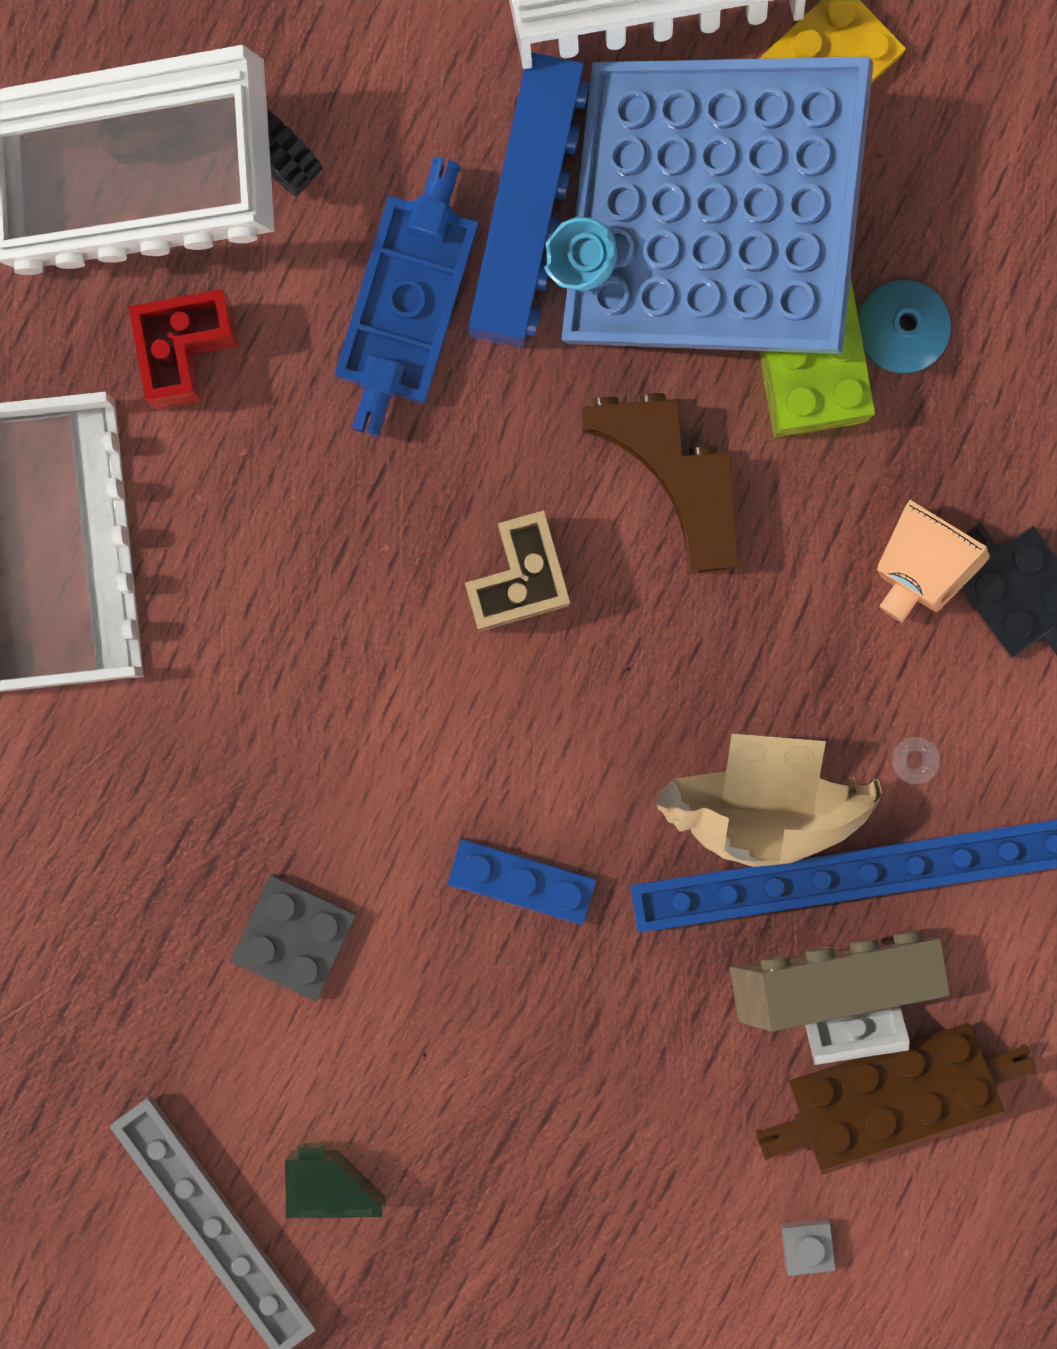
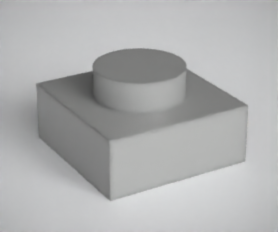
M828 1219L781 1224L785 1269L788 1276L835 1271L831 1227Z

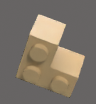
M544 510L498 523V530L510 570L465 583L479 632L569 607L570 605Z

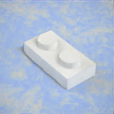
M900 1006L805 1025L814 1065L909 1050L910 1041Z

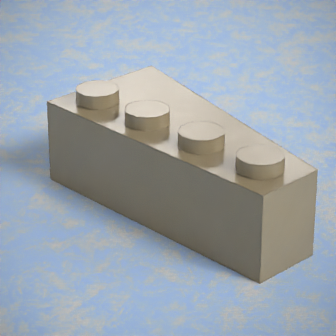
M919 929L893 933L894 940L878 943V938L858 939L850 941V947L834 950L833 946L817 947L805 950L804 955L791 957L789 955L770 956L760 959V962L729 966L738 1022L773 1032L950 996L941 939L924 937Z

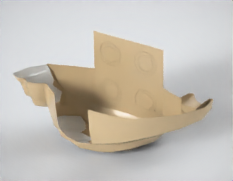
M732 734L725 772L673 779L671 783L661 790L656 805L658 810L663 812L669 823H674L679 831L690 829L692 834L705 848L715 852L723 859L736 861L752 867L790 864L845 840L867 821L878 805L882 789L879 779H873L868 785H859L856 783L855 777H849L848 786L820 779L826 741Z

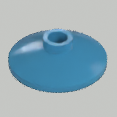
M897 280L880 286L865 300L858 315L865 354L877 366L890 372L913 373L928 367L940 357L949 341L951 321L948 309L944 301L934 290L920 282ZM910 316L915 322L914 330L906 331L902 329L899 324L900 317Z

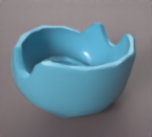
M577 216L562 222L545 244L547 250L545 271L552 280L563 288L586 291L599 287L610 278L616 265L617 246L614 235L606 225L594 218Z

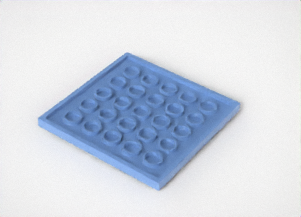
M835 57L592 62L575 217L594 218L609 228L616 241L617 261L610 278L601 286L586 291L567 288L561 340L567 344L842 354L873 74L871 58Z

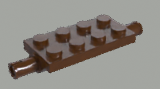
M962 1024L910 1041L909 1050L857 1058L789 1080V1086L798 1110V1114H795V1120L761 1131L757 1130L755 1133L759 1146L762 1148L761 1151L765 1161L805 1147L806 1151L812 1150L821 1175L1003 1117L1005 1109L998 1095L997 1085L1029 1074H1036L1035 1062L1033 1057L1028 1058L1030 1050L1026 1044L986 1057L980 1051L970 1024Z

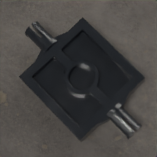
M980 522L973 527L974 529H970L965 534L985 545L990 558L960 589V592L1010 658L1016 656L1032 643L1043 640L1048 643L1057 656V557L1034 526H1030L1011 541L997 545L982 525L983 523Z

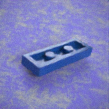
M461 838L447 885L583 925L596 878Z

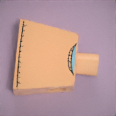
M909 500L878 564L877 571L881 578L893 585L879 608L902 623L917 601L932 611L938 612L988 561L990 556L987 547Z

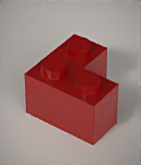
M218 289L128 306L145 400L155 409L202 401L193 355L239 347L231 300L224 290Z

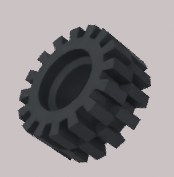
M267 109L271 177L277 183L279 182L285 190L297 197L323 170L322 164L315 158V154L305 146L306 144L288 126L286 127L280 118L274 116Z

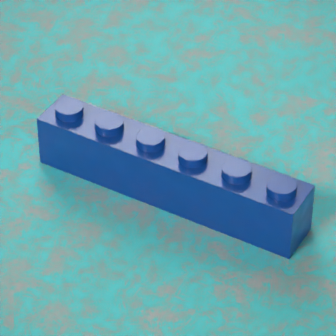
M531 52L532 68L524 69L468 326L469 337L524 348L527 335L535 337L537 333L541 309L533 308L536 291L546 290L549 277L544 268L547 262H543L546 249L545 244L560 225L561 218L553 216L556 199L565 200L571 172L563 171L566 153L575 155L580 126L572 125L576 108L585 109L590 81L582 79L584 63Z

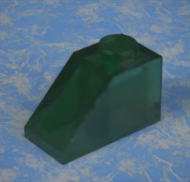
M303 1143L297 1145V1150H291L285 1160L286 1219L383 1216L385 1196L340 1151L326 1150V1144Z

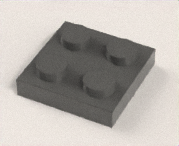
M272 874L269 876L230 962L317 1001L357 913Z

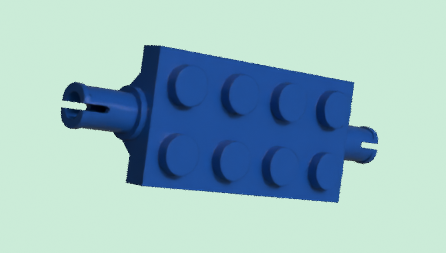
M441 157L432 158V165L422 196H417L415 201H405L388 195L334 374L337 379L360 385L364 389L351 429L364 434L369 417L371 416L367 432H369L368 435L373 437H380L381 435L380 431L390 398L398 396L426 404L479 229V222L460 217L452 212L453 208L449 203L461 166L454 161L448 160L442 178L445 165L443 164L444 158Z

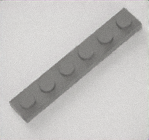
M151 1095L109 1126L112 1132L270 1349H291L316 1331L318 1326L316 1321Z

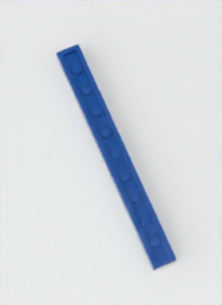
M1057 818L810 856L790 864L759 867L745 866L630 884L637 932L1057 868Z

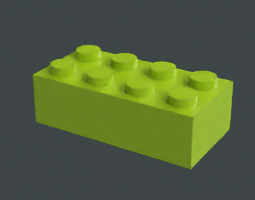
M850 277L842 354L759 351L774 438L866 423L875 415Z

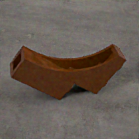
M664 393L637 396L638 402L619 404L618 397H600L590 400L591 406L582 407L583 433L600 437L630 453L654 475L666 492L676 512L683 534L687 573L736 569L739 563L729 452L717 453V446H699L690 448L688 456H682L677 399L666 400Z

